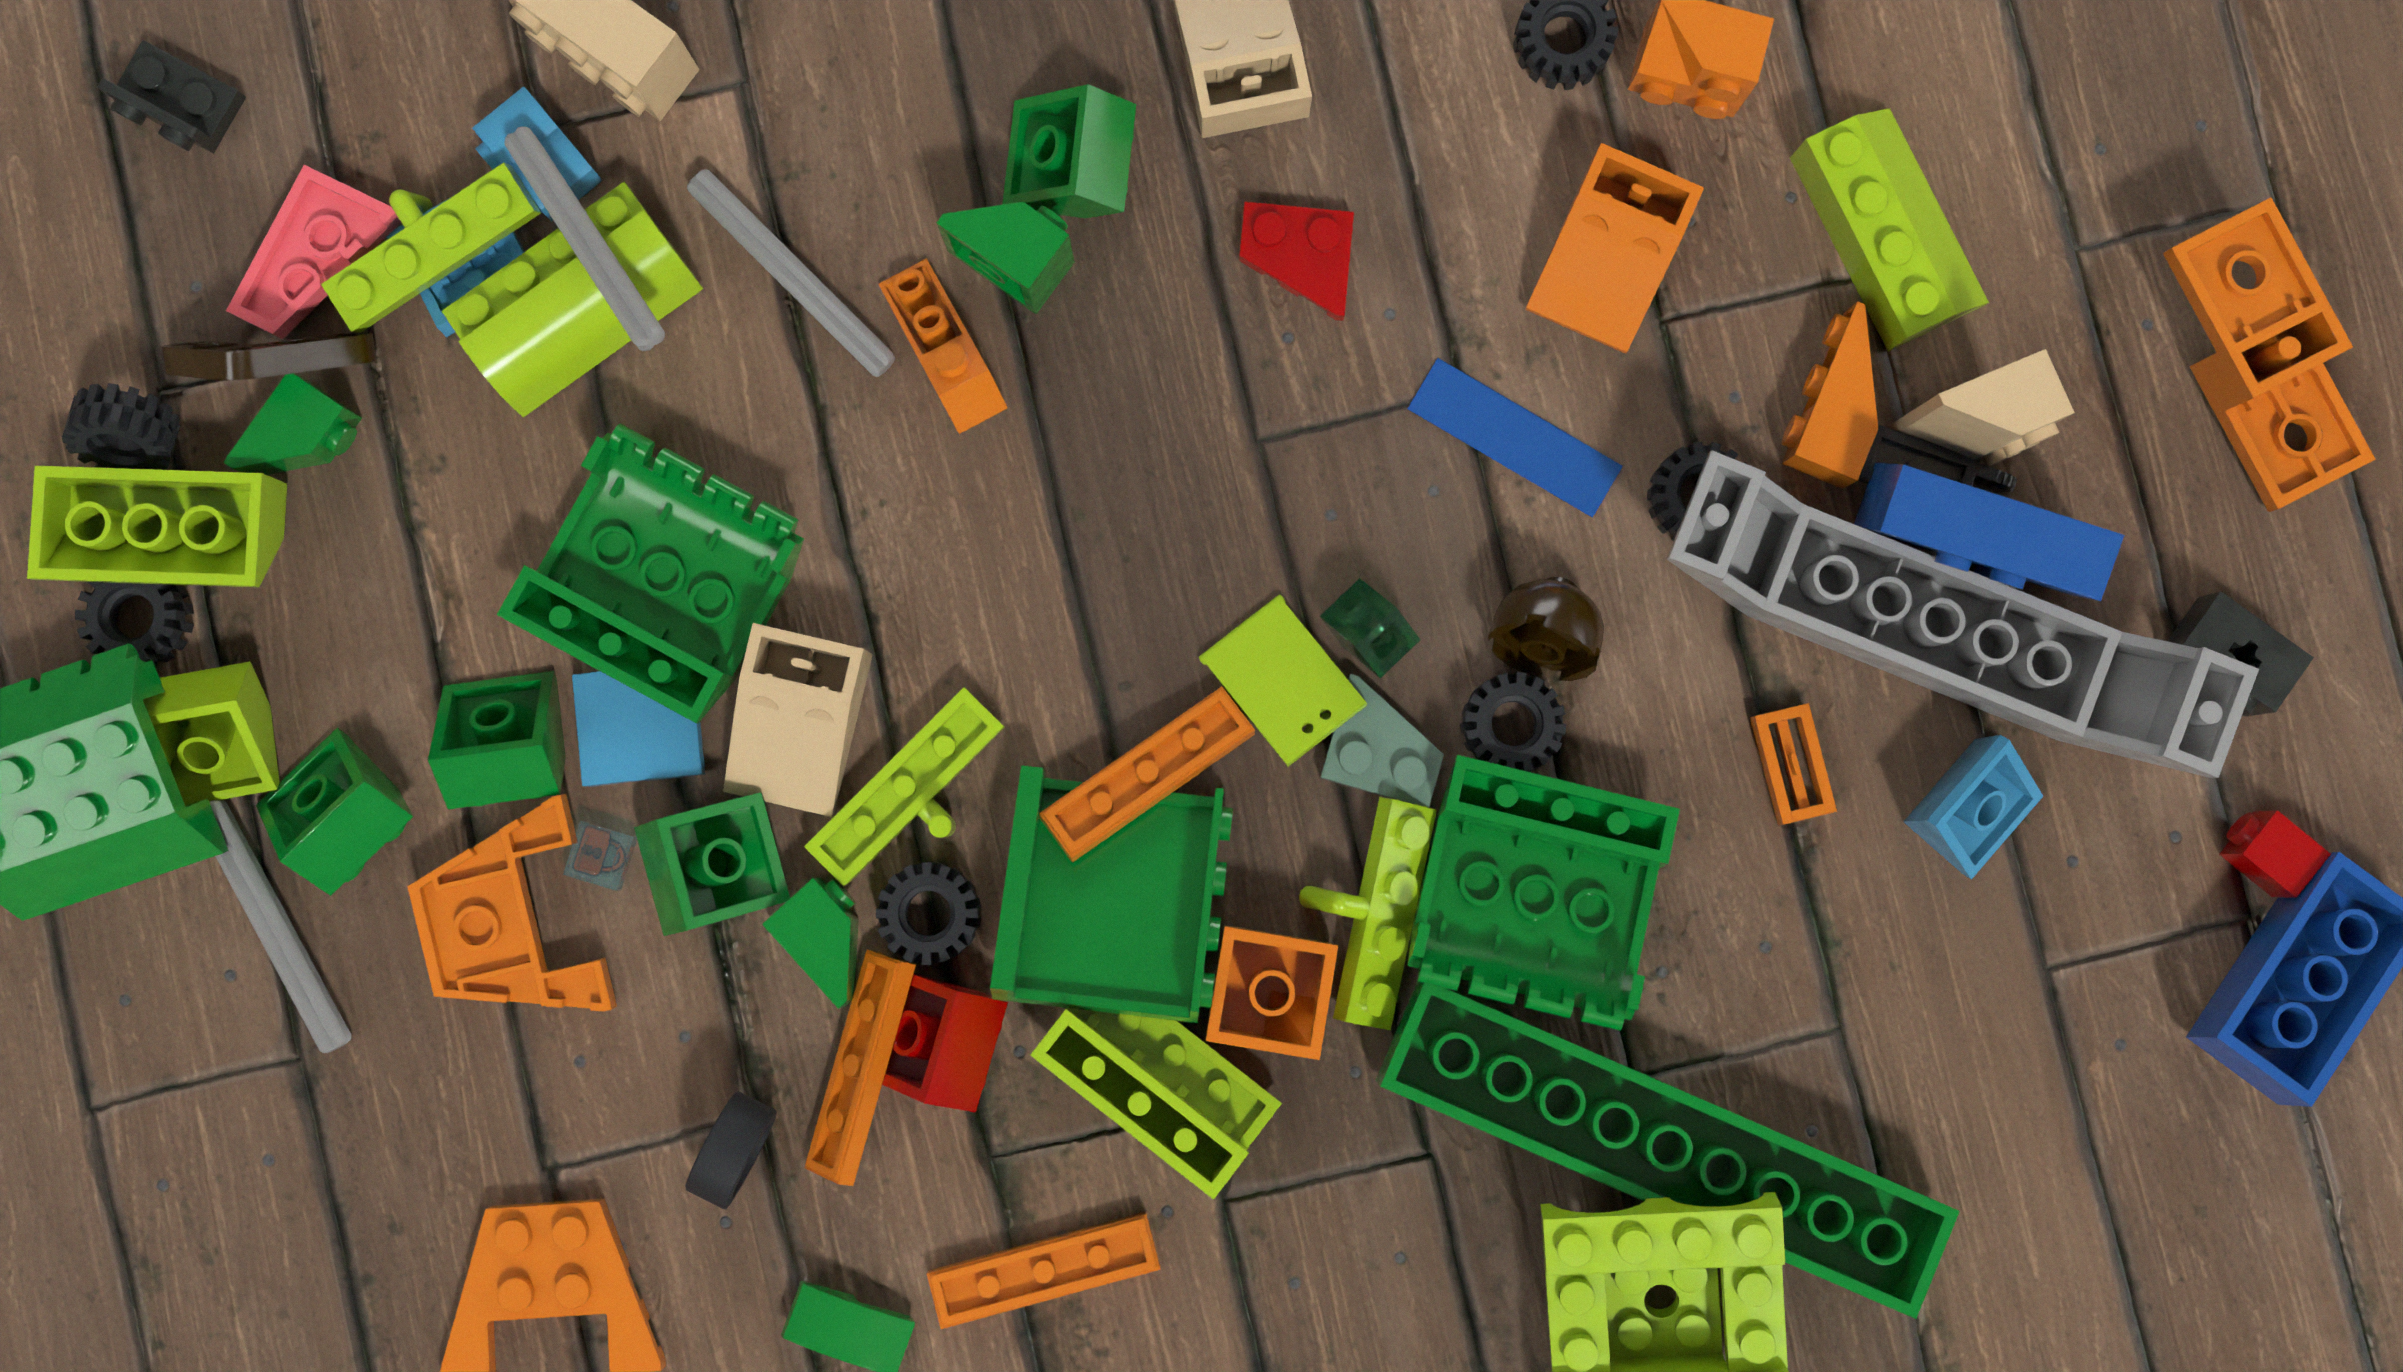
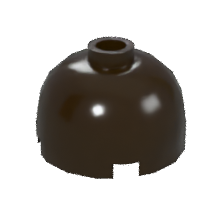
M1550 577L1518 585L1500 602L1493 617L1488 640L1493 638L1492 652L1509 667L1539 678L1542 676L1541 667L1552 671H1561L1559 681H1574L1587 678L1596 671L1602 649L1604 623L1601 613L1593 600L1577 588L1572 581L1561 577Z

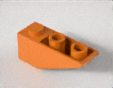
M927 258L878 284L959 434L1008 409L988 367Z
M1858 301L1844 312L1843 315L1836 313L1831 319L1822 340V344L1829 347L1822 366L1814 364L1802 389V395L1809 397L1801 416L1793 415L1781 441V445L1788 448L1782 464L1841 489L1858 481L1878 432L1865 304Z

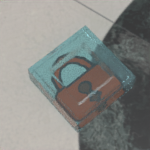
M580 821L576 832L578 843L572 845L563 875L615 891H621L637 837L586 821Z

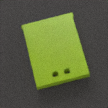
M1277 595L1199 656L1200 662L1203 665H1207L1287 767L1367 706V702L1285 603L1284 597L1281 595Z

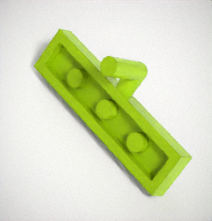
M504 162L425 215L422 213L433 208L429 198L402 189L395 190L389 197V203L403 224L404 229L321 285L350 331L361 333L541 214V211L512 165Z
M963 687L804 847L845 887L917 815L928 825L929 831L933 836L938 838L951 836L956 830L955 820L934 798L1005 727Z
M1379 797L1359 896L1314 886H1306L1300 892L1299 901L1305 908L1354 918L1333 1019L1391 1030L1436 817V809Z

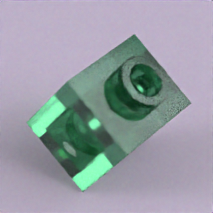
M1360 578L1319 616L1343 648L1380 679L1421 640L1398 608Z

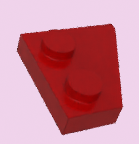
M1244 202L1239 261L1259 274H1267L1277 280L1279 286L1295 296L1301 295L1327 311V315L1334 320L1343 321L1346 307L1354 212Z

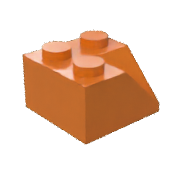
M1659 0L1643 29L1628 90L1641 93L1640 97L1649 103L1670 105L1672 102L1694 107L1693 110L1696 114L1706 118L1723 119L1726 116L1734 117L1758 83L1774 18L1706 0Z
M1224 925L1212 1004L1205 1036L1206 1041L1320 1060L1338 945Z

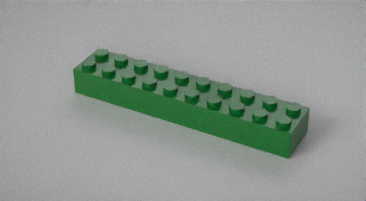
M1418 981L1375 1080L1380 1087L1643 1201L1647 1198L1669 1197L1675 1202L1687 1205L1721 1207L1744 1204L1760 1198L1765 1192H1775L1783 1212L1785 1263L1914 1319H1917L1960 1212L1937 1200L1447 988Z

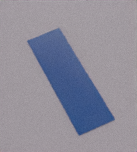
M1439 358L1435 361L1407 408L1592 518L1623 467Z

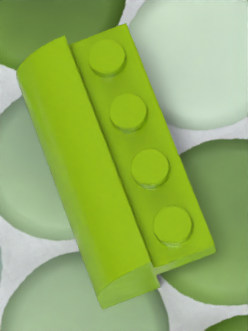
M622 182L584 209L657 321L703 290V287L678 252L663 235L625 182ZM559 228L442 310V313L460 338L458 342L499 395L523 418L631 341Z
M1066 1008L1030 1054L1045 1068L1213 1200L1249 1154L1248 1147L1282 1104L1175 1020Z

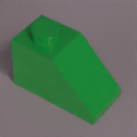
M295 373L285 374L223 463L239 472L263 473L266 475L331 463L335 456L343 454L352 445L357 435L356 426L362 417Z
M812 878L762 925L839 1009L847 1006L852 1001L855 991L859 918L850 908L856 902L848 891L834 878L828 883L822 878Z

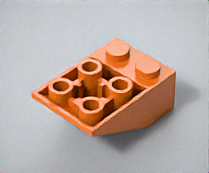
M1601 143L1590 161L1525 310L1626 354L1683 238L1704 187Z

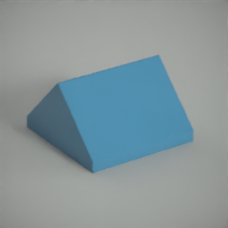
M2002 735L1978 738L1970 744L1903 822L1957 870L1972 880L2042 799L2043 794L2009 739Z

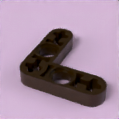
M372 332L339 333L259 344L194 341L162 346L167 375L221 381L263 378L376 361Z

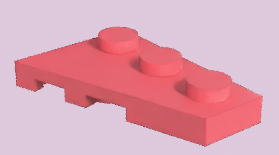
M303 165L226 311L283 340L327 296L321 284L376 248L401 221L391 206Z

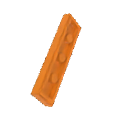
M1221 686L1041 811L1039 817L1073 863L1254 736L1255 729Z
M869 949L865 952L805 1163V1169L836 1184L854 1186L916 964Z
M1146 1211L932 1269L927 1272V1278L940 1329L1158 1271L1161 1270V1264Z

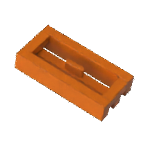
M1809 703L1750 717L1777 824L1784 825L1837 812ZM1796 718L1818 802L1817 805H1809L1788 719ZM1774 723L1796 806V810L1793 811L1790 809L1768 724Z

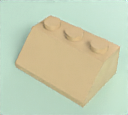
M2044 349L1937 394L1889 425L1890 429L1937 444L1974 460L1984 457L1988 466H1991L2059 434L2056 423L2075 412L2047 350Z

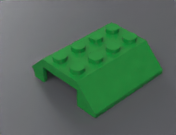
M620 423L615 427L612 434L607 433L602 438L596 437L581 464L582 467L591 472L589 479L538 569L535 570L524 565L497 615L698 724L738 677L742 669L752 624L756 623L766 626L791 581L804 538L795 534L799 519L766 501H762L755 512L750 510L754 498L753 494L716 474L709 478L706 485L702 484L701 481L705 470L703 467L666 447L659 452L656 458L652 457L655 442Z
M125 644L92 656L91 666L86 660H80L42 673L40 683L37 679L31 677L0 688V905L21 921L229 851L208 798L185 806L143 699L164 693L165 690L153 660L142 661L137 650L131 644Z
M1457 755L1436 819L1412 925L1408 966L1419 968L1417 981L1457 991L1460 979L1468 980V994L1512 1005L1515 1002L1517 993L1525 994V1008L1566 1018L1571 1017L1573 1007L1581 1008L1582 1022L1620 1031L1624 1019L1632 1020L1635 1011L1639 1009L1645 976L1637 974L1658 871L1669 864L1680 809Z

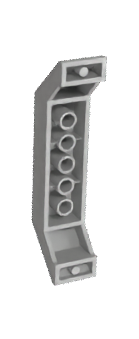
M1712 450L1708 453L1667 560L1745 615L2055 740L2204 777L2219 778L2258 674V668L2205 647L2194 648L2122 632L2002 583L1990 580L1972 571L1965 572L1934 562L1936 557L1804 505L1765 476V471Z

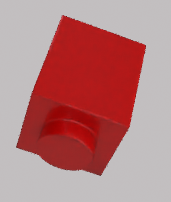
M2278 810L2253 811L2252 813L2248 812L2242 815L2228 830L2227 838L2230 841L2219 853L2220 856L2269 896L2297 898L2331 855V853Z

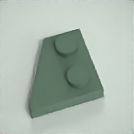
M1350 674L1348 677L1349 682L1367 702V706L1333 732L1320 778L1387 798L1429 808L1444 754L1359 676Z

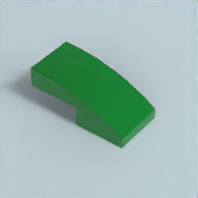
M800 1281L781 1336L805 1348L875 1372H898L916 1322L909 1315L858 1302L852 1294Z

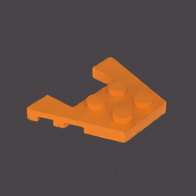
M566 794L549 798L529 813L515 819L472 848H468L407 886L434 997L501 1003L509 1001L558 1008H563L564 1006L590 1008L591 1011L603 1012L617 1007L606 958L554 970L547 969L521 857L578 843Z
M605 1199L498 1205L485 1209L440 1372H496L494 1321L594 1314L607 1315L610 1372L662 1371L666 1367L664 1352L661 1345L658 1346L648 1322L650 1319L644 1300L639 1299L628 1270L630 1267L629 1261Z

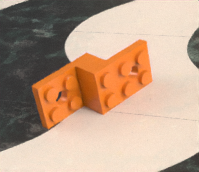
M2271 197L2163 253L2217 352L2189 367L2268 512L2278 510L2376 460L2323 364L2325 361L2353 348V345ZM2235 261L2245 262L2255 271L2256 282L2252 289L2242 288L2234 281L2232 267ZM2288 423H2295L2301 426L2306 433L2307 443L2302 452L2291 449L2285 442L2284 430Z

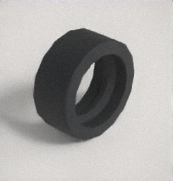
M739 1091L734 1093L714 1123L692 1166L685 1184L686 1191L722 1209H727L751 1171L771 1131L777 1111Z

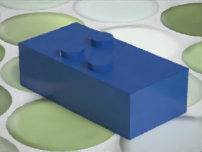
M1874 464L1872 478L1866 487L1854 525L1879 535L1935 552L1937 555L1934 562L1965 572L1969 571L1971 564L1976 565L1974 573L2004 585L2023 589L2027 581L2064 594L2097 601L2102 600L2125 535L1903 464Z
M2332 852L2297 898L2278 897L2186 1038L2276 1104L2312 1107L2403 967V898L2342 853Z

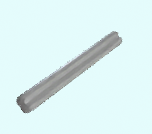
M525 126L518 127L514 133L507 134L505 137L507 150L632 342L641 351L651 350L654 345L661 343L664 340L665 331L536 135L533 134L530 128Z
M703 169L699 171L689 181L687 190L873 376H881L892 366L895 361L893 352L709 170Z
M224 800L210 801L229 850L215 856L319 1051L329 1053L339 1049L351 1040L349 1029L228 804Z

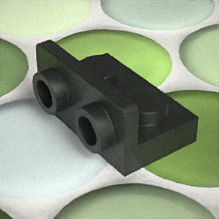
M144 40L140 43L117 85L102 78L97 86L98 89L114 99L110 106L111 110L142 126L146 118L161 125L157 134L188 152L193 144H196L214 154L246 99L238 90Z

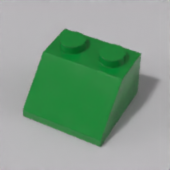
M1089 84L1015 100L1002 204L1023 201L1036 211L1040 206H1045L1057 215L1092 218L1124 212L1137 104Z
M1023 201L944 213L936 222L949 253L1035 315L1075 263L1069 234L1065 232L1068 227L1067 223L1045 206H1040L1036 211Z
M554 671L443 686L428 762L448 810L560 795L566 753L558 684Z
M338 727L279 783L277 790L270 791L256 804L279 861L330 896L345 882H349L358 876L365 863L382 846L395 840L403 832L406 824L413 818L400 790L350 737Z
M761 792L655 819L634 827L663 936L688 931L785 903L790 899Z

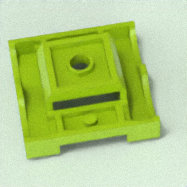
M1765 1192L1760 1198L1744 1204L1721 1207L1687 1205L1675 1202L1669 1197L1647 1198L1643 1203L1632 1208L1601 1213L1575 1212L1558 1208L1552 1203L1540 1204L1551 1372H1789L1782 1265H1785L1783 1212L1775 1192ZM1718 1268H1720L1726 1362L1722 1348ZM1656 1285H1667L1676 1291V1298L1669 1307L1655 1309L1644 1301L1647 1291Z

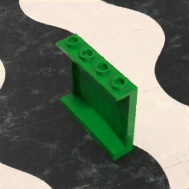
M1021 765L990 984L992 998L994 1000L1197 1023L1199 1008H1211L1215 973L1204 972L1206 950L1217 952L1221 917L1210 916L1212 895H1224L1227 862L1216 861L1218 840L1230 841L1233 808L1222 807L1224 789L1216 788L1215 797L1172 792L1072 863L1041 821L1039 813L1083 782L1045 778L1044 768Z

